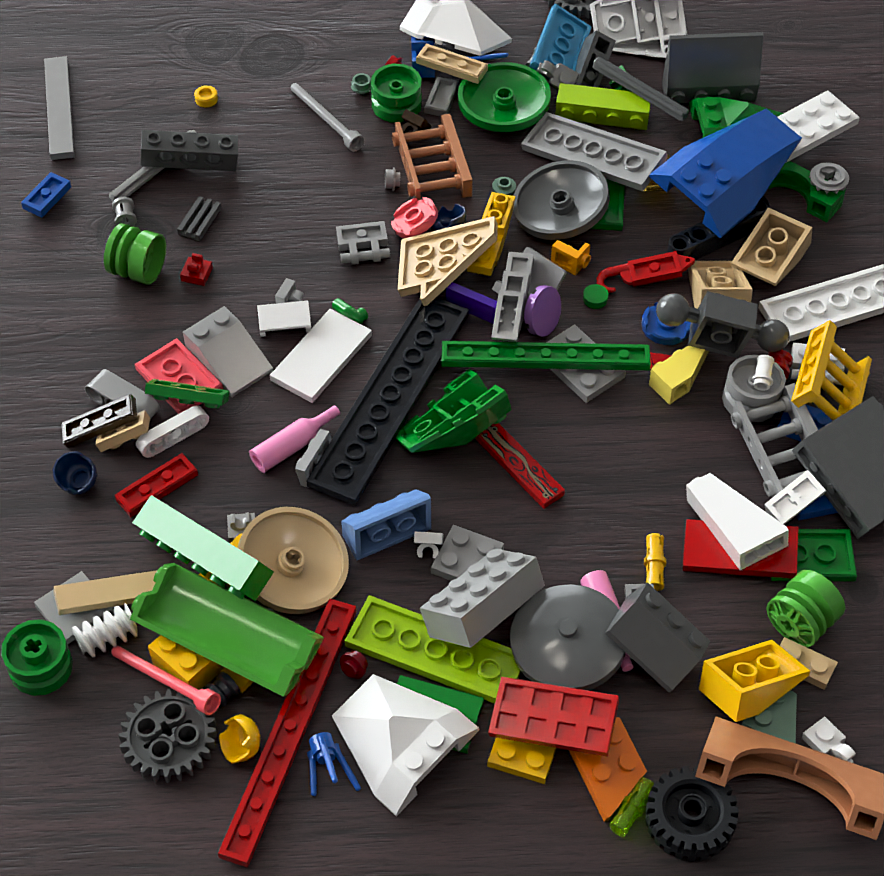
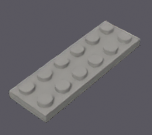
M549 112L545 113L521 143L524 151L556 162L574 160L588 163L597 168L604 175L605 179L640 191H644L652 180L649 175L668 158L667 151Z

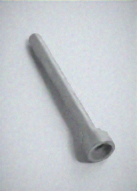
M297 83L291 85V91L343 137L344 145L349 150L355 152L363 146L365 139L358 131L348 130Z

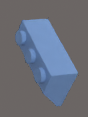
M417 489L408 493H401L392 500L375 504L368 510L351 514L342 520V535L355 559L360 560L414 537L415 531L425 532L430 530L431 498L429 494Z

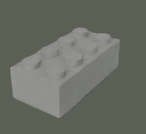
M500 548L487 552L485 557L476 564L471 565L465 573L452 580L446 588L433 595L427 603L420 607L429 637L471 648L545 586L537 558L523 553L505 551Z

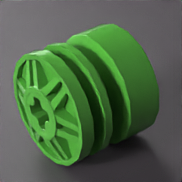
M125 223L118 224L111 232L106 243L104 252L105 270L109 274L119 275L123 278L129 276L131 280L139 283L152 284L157 279L164 264L166 255L165 237L162 234L149 230L141 231L138 227H131Z
M812 570L800 571L787 583L786 588L779 591L768 602L766 607L768 617L776 630L783 637L807 648L814 645L818 638L825 634L826 629L833 626L843 616L846 609L844 599L839 590L823 575Z

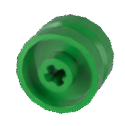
M389 64L376 70L371 77V101L375 115L388 122L400 123L405 122L401 117L405 109L418 115L422 107V78L419 72L405 64Z
M42 619L26 621L13 628L2 643V659L13 685L21 692L33 696L46 695L58 690L67 682L72 672L73 659L62 630L54 623Z

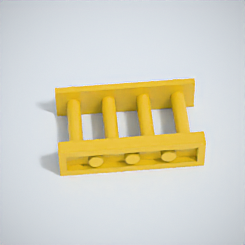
M829 320L810 331L791 401L798 408L808 402H813L830 419L835 420L862 403L872 359L868 356L856 363L834 342L837 326ZM830 353L848 369L847 375L830 360ZM825 371L830 373L844 386L843 392L825 377ZM821 388L839 404L838 410L820 395Z

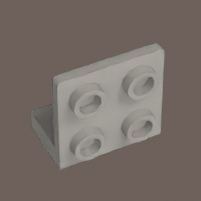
M526 247L523 253L534 254L528 297L531 293L535 294L537 291L535 288L541 285L552 286L558 290L567 273L566 270L532 248ZM496 281L492 290L499 293L502 281Z

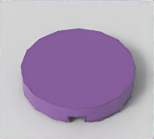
M541 285L535 288L537 289L535 294L531 293L527 299L524 320L525 324H529V333L543 337L548 336L558 324L561 314V298L557 289L552 286Z

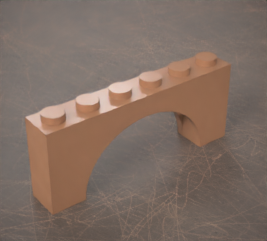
M715 717L695 777L723 787L732 778L750 773L770 774L794 780L814 789L829 799L842 813L846 822V830L877 840L884 821L883 773Z

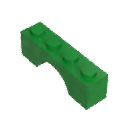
M791 161L784 163L779 174L770 184L769 189L773 187H787L796 190L806 200V212L828 222L842 206L846 189L844 191L839 190L837 194L829 191L827 194L825 190L817 191L816 186L811 185V178H809L811 171Z

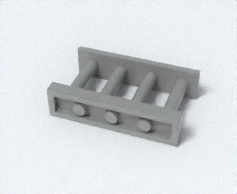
M795 383L784 387L780 401L749 411H745L741 401H737L731 414L732 423L736 429L739 428L764 480V490L767 496H772V498L806 471L778 479L772 466L796 459L797 457L792 452L794 448L767 456L762 443L793 433L799 434L801 440L818 430L806 405L804 404L798 408L791 401ZM781 411L788 412L791 423L756 434L751 424V421Z

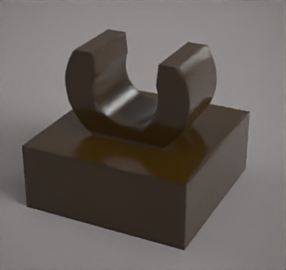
M405 109L401 116L406 122L402 126L403 133H408L410 129L421 131L431 129L432 127L425 118Z

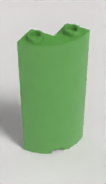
M175 563L161 566L155 573L153 590L139 594L131 606L133 613L130 620L283 697L290 693L297 685L301 672L304 669H308L324 638L246 598H238L229 592L228 589Z

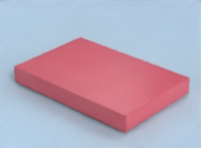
M177 338L135 364L136 370L147 382L152 379L223 389V384ZM170 397L169 400H165L178 414L190 407L202 404V402L182 404L178 402L179 399Z

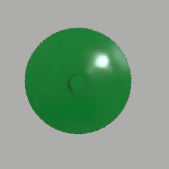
M511 62L488 64V71L478 84L463 79L458 89V105L466 119L478 127L496 132H513L533 126L548 112L551 101L550 86L539 72L528 66Z

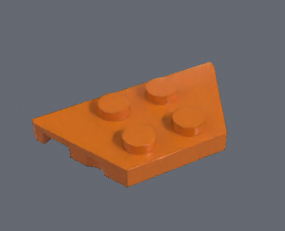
M616 717L608 757L569 750L604 822L609 820L647 772L619 717Z

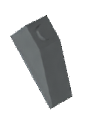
M597 30L585 38L577 60L576 72L579 75L574 85L599 87L603 74L593 69V62L598 57L609 61L616 40Z

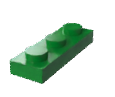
M152 379L145 386V394L153 395V398L157 400H169L170 397L179 399L178 402L182 404L202 402L208 408H220V405L222 406L229 401V390Z

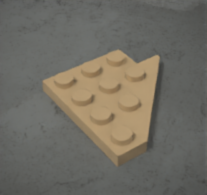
M495 216L401 239L398 292L400 296L403 297L421 292L420 300L424 306L432 302L497 241L498 223Z

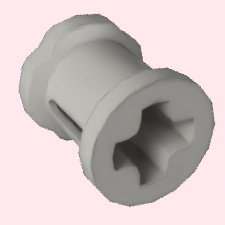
M129 197L115 199L112 203L113 211L116 213L115 225L125 223L134 227L137 219L133 213V200Z

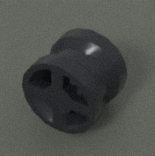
M221 671L216 676V680L213 683L208 682L203 687V689L209 688L220 694V709H223L228 704V700L231 697L236 698L241 693L236 682L224 671Z

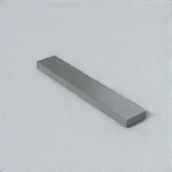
M67 56L45 58L51 160L75 158Z

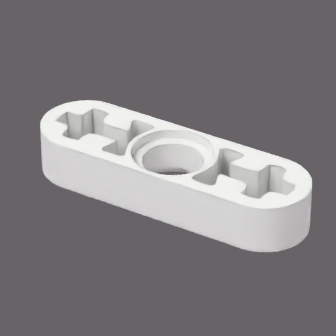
M201 406L190 407L150 429L147 433L142 434L136 441V447L144 457H153L203 429L209 422V416Z

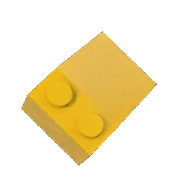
M162 635L148 645L152 663L156 667L198 690L213 680L224 668Z
M769 640L705 660L699 690L731 719L738 722L762 713L807 678L810 670L773 640Z

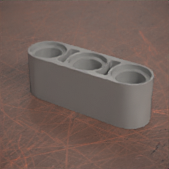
M103 369L85 387L87 395L101 406L132 394L136 398L137 413L145 410L151 419L160 410L158 402L151 395L145 394L143 390L106 369Z

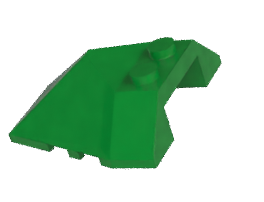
M721 97L695 98L689 102L692 120H699L703 138L766 109L752 103ZM768 109L776 117L784 114L775 110Z
M468 369L443 389L445 394L437 402L432 399L427 404L429 410L420 418L418 415H415L402 427L395 438L396 441L411 453L466 445L492 424H497L505 419L506 414L512 410L508 394L497 385L488 390L479 375Z

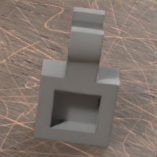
M544 60V63H540L537 68V72L550 78L548 84L556 90H559L560 83L574 85L579 73L562 63L554 66L553 63Z

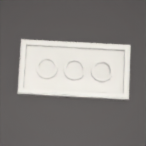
M329 309L270 374V381L313 403L372 336V330Z

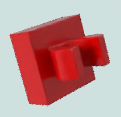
M192 253V257L187 258L180 273L181 281L205 286L213 269L212 261L203 260L202 255Z

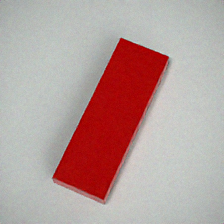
M181 453L114 496L130 517H133L141 511L151 495L160 500L198 476V470Z

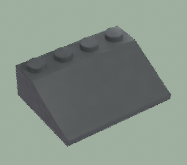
M763 32L670 35L662 79L663 94L679 104L689 103L695 98L706 97L755 101L760 85Z

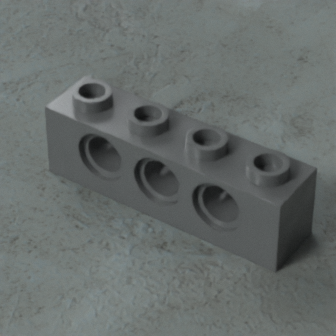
M141 130L140 166L236 171L238 135Z

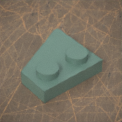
M790 690L759 715L744 719L742 725L796 744L797 694Z

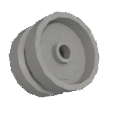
M745 355L736 359L729 367L722 395L724 407L732 414L735 402L741 401L745 411L780 401L786 382L783 369L774 362L771 375L773 384L768 390L761 391L755 389L752 383L759 355ZM774 414L753 420L751 423L763 422L772 418Z

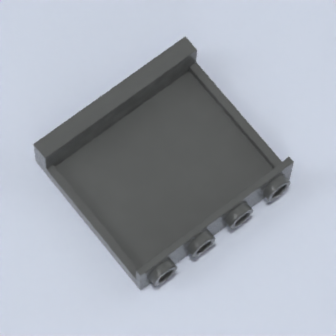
M872 396L803 439L792 450L804 468L826 490L824 495L857 539L884 521V407Z

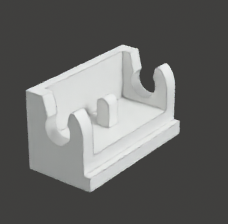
M308 300L257 305L261 337L266 336L265 331L305 327L306 332L311 330Z
M807 470L764 504L766 513L786 525L788 521L812 502L823 496L826 490Z

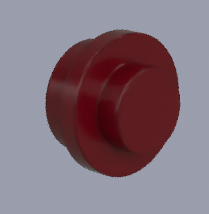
M347 652L340 658L341 669L345 675L355 679H360L365 675L368 662L360 652Z

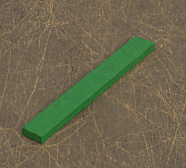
M442 341V367L650 371L651 366L650 345Z

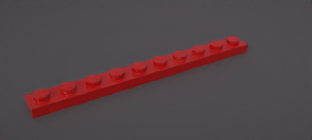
M329 598L315 630V633L324 637L308 669H304L301 672L299 682L286 696L219 849L218 856L220 859L248 868L356 615V606Z

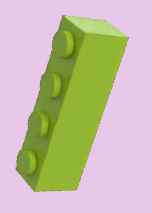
M560 83L555 115L576 122L647 130L651 103L631 91Z

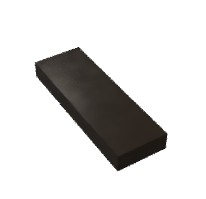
M129 394L62 422L63 444L70 448L137 420L136 398Z

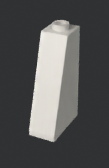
M711 473L703 477H697L686 485L688 503L701 520L704 521L739 570L788 546L789 530L784 524Z

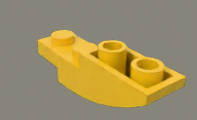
M491 193L482 219L495 216L498 223L497 241L467 268L468 272L492 275L504 246L515 203V196Z

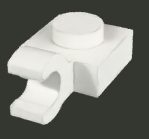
M825 716L803 732L802 739L813 750L853 763L851 758L856 753L850 746L843 744L846 736Z

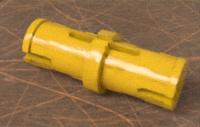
M653 533L646 536L647 554L644 558V566L647 571L646 583L654 584V589L660 591L664 589V567H666V558L663 553L664 536Z

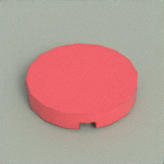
M422 197L423 200L411 199L396 210L393 215L395 219L391 221V225L399 237L408 238L420 235L435 223L438 217V209L431 199L427 197Z

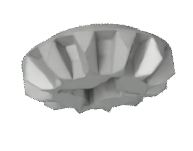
M820 163L814 166L809 176L811 178V185L816 186L817 191L825 190L826 194L829 191L835 194L839 190L844 191L849 182L848 172L840 165L834 163ZM834 176L833 180L825 181V179H829Z

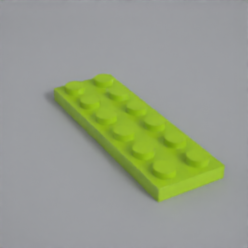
M370 595L345 639V647L465 693L483 697L484 700L494 704L501 677L519 679L522 673L513 658L511 648L485 638L479 640L471 648L430 638L421 614Z

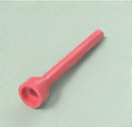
M120 646L112 648L111 654L115 658L193 700L198 711L206 715H212L219 708L221 696L209 688L198 690Z

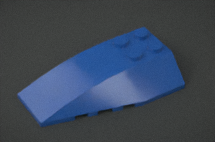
M766 108L683 147L653 171L649 177L666 192L674 186L677 187L705 211L702 223L719 238H722L754 211L759 200L769 189L770 184L777 177L784 163L792 155L802 137Z

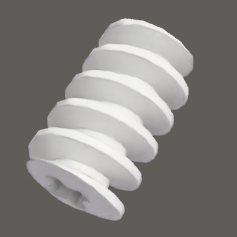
M124 603L125 611L119 606L114 607V616L108 611L103 612L104 621L98 616L93 617V627L87 621L82 622V632L76 626L72 627L75 639L83 654L87 652L92 658L95 657V647H98L103 653L106 652V642L116 647V637L118 636L124 642H127V632H130L134 637L138 636L137 625L134 621L130 620L132 614L126 603Z

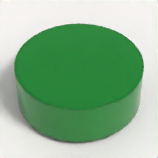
M599 284L587 286L583 292L584 304L592 309L604 307L608 302V290Z

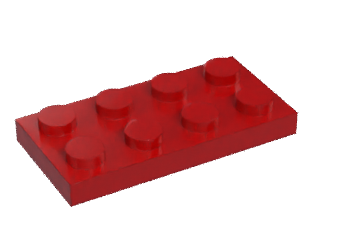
M501 677L488 733L490 737L608 757L619 705V696Z

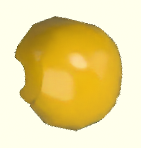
M242 714L224 721V724L228 725L224 732L220 733L219 742L226 760L235 764L253 758L260 747V731L256 723Z

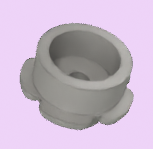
M393 167V169L385 170V188L394 191L395 187L400 186V172H396V169Z

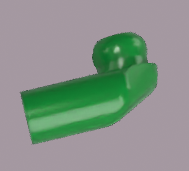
M340 298L335 299L332 303V308L359 324H363V321L368 319V313L364 308L356 310Z

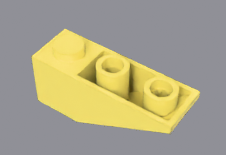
M692 346L676 350L671 357L663 362H657L652 367L649 386L670 405L690 391L709 351Z

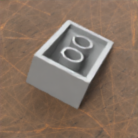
M225 306L183 331L185 347L223 384L224 390L230 391L229 395L231 397H234L273 372V367L242 323Z

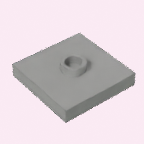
M81 571L61 585L90 580ZM54 589L34 602L35 607L43 617L62 630L67 644L75 640L72 627L76 626L82 632V622L87 621L93 627V617L98 616L104 621L103 612L108 611L112 615L114 614L113 607L59 615Z

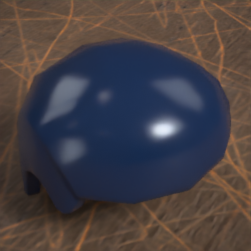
M455 204L452 210H447L442 206L435 223L430 227L431 230L436 231L466 223L465 207Z
M78 451L64 453L56 460L52 469L56 484L62 490L72 495L87 493L94 486L98 476L96 465L90 458Z

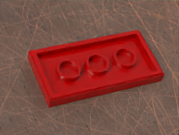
M686 519L683 571L793 578L797 575L798 526H786L789 530L787 547L739 570L703 520Z

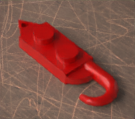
M677 251L628 261L626 264L605 268L598 274L596 280L597 284L604 286L608 290V293H613L616 289L607 287L604 284L605 279L608 277L620 275L626 284L633 285V287L682 277V273L695 263V258L679 255Z

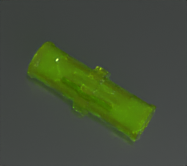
M641 777L630 795L625 796L622 800V807L609 824L610 829L616 835L625 837L637 817H641L645 812L644 807L654 785L651 780Z

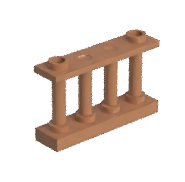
M450 114L441 115V125H438V128L403 133L400 122H395V132L392 133V141L394 147L398 146L409 181L407 183L409 197L421 200L422 192L451 187L460 189L463 198L472 196V177ZM436 137L444 140L443 144L410 150H408L406 143ZM438 154L449 155L448 161L413 166L412 162L414 158ZM447 170L455 173L452 178L419 183L417 175Z

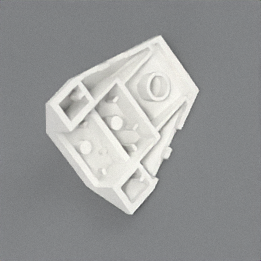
M416 0L400 25L401 31L415 38L423 40L425 36L435 39L436 44L440 45L443 44V41L455 44V49L479 56L512 42V38L471 0Z
M597 0L590 4L594 32L597 30L616 40L612 52L666 58L670 35H688L682 0Z
M374 674L332 715L374 796L396 817L418 795L416 786L450 750L455 747L460 751L479 731V728L458 709Z

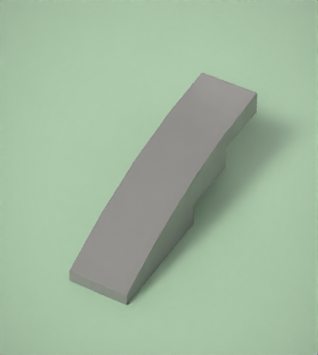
M508 253L506 271L503 273L501 290L498 293L492 340L518 342L529 293L534 254Z

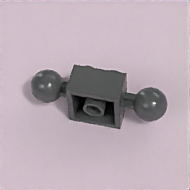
M707 291L698 309L690 307L688 301L682 295L676 293L663 296L656 306L657 317L666 326L676 327L685 321L691 322L688 346L734 358L740 356L750 338L756 339L758 345L764 351L771 353L784 349L790 338L788 327L780 320L770 319L760 325L756 324L758 304L724 296L719 293Z

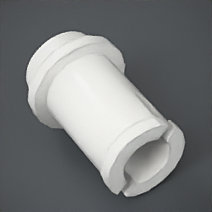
M759 355L757 357L756 372L752 377V383L757 390H768L773 384L771 375L774 358L769 355Z

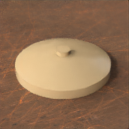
M279 507L263 512L248 524L237 546L238 549L274 571L256 600L279 612L304 614L321 609L327 605L329 598L334 599L337 596L348 574V552L341 535L326 519L306 509Z

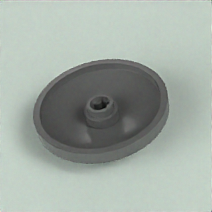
M574 160L552 162L537 168L521 181L514 193L515 203L513 211L520 227L534 237L546 240L571 238L589 230L603 217L610 201L608 184L604 175L588 163Z
M558 585L536 593L520 607L511 626V649L518 668L532 682L581 690H591L600 686L616 673L626 654L623 649L605 634L619 610L618 607L601 592L581 585Z

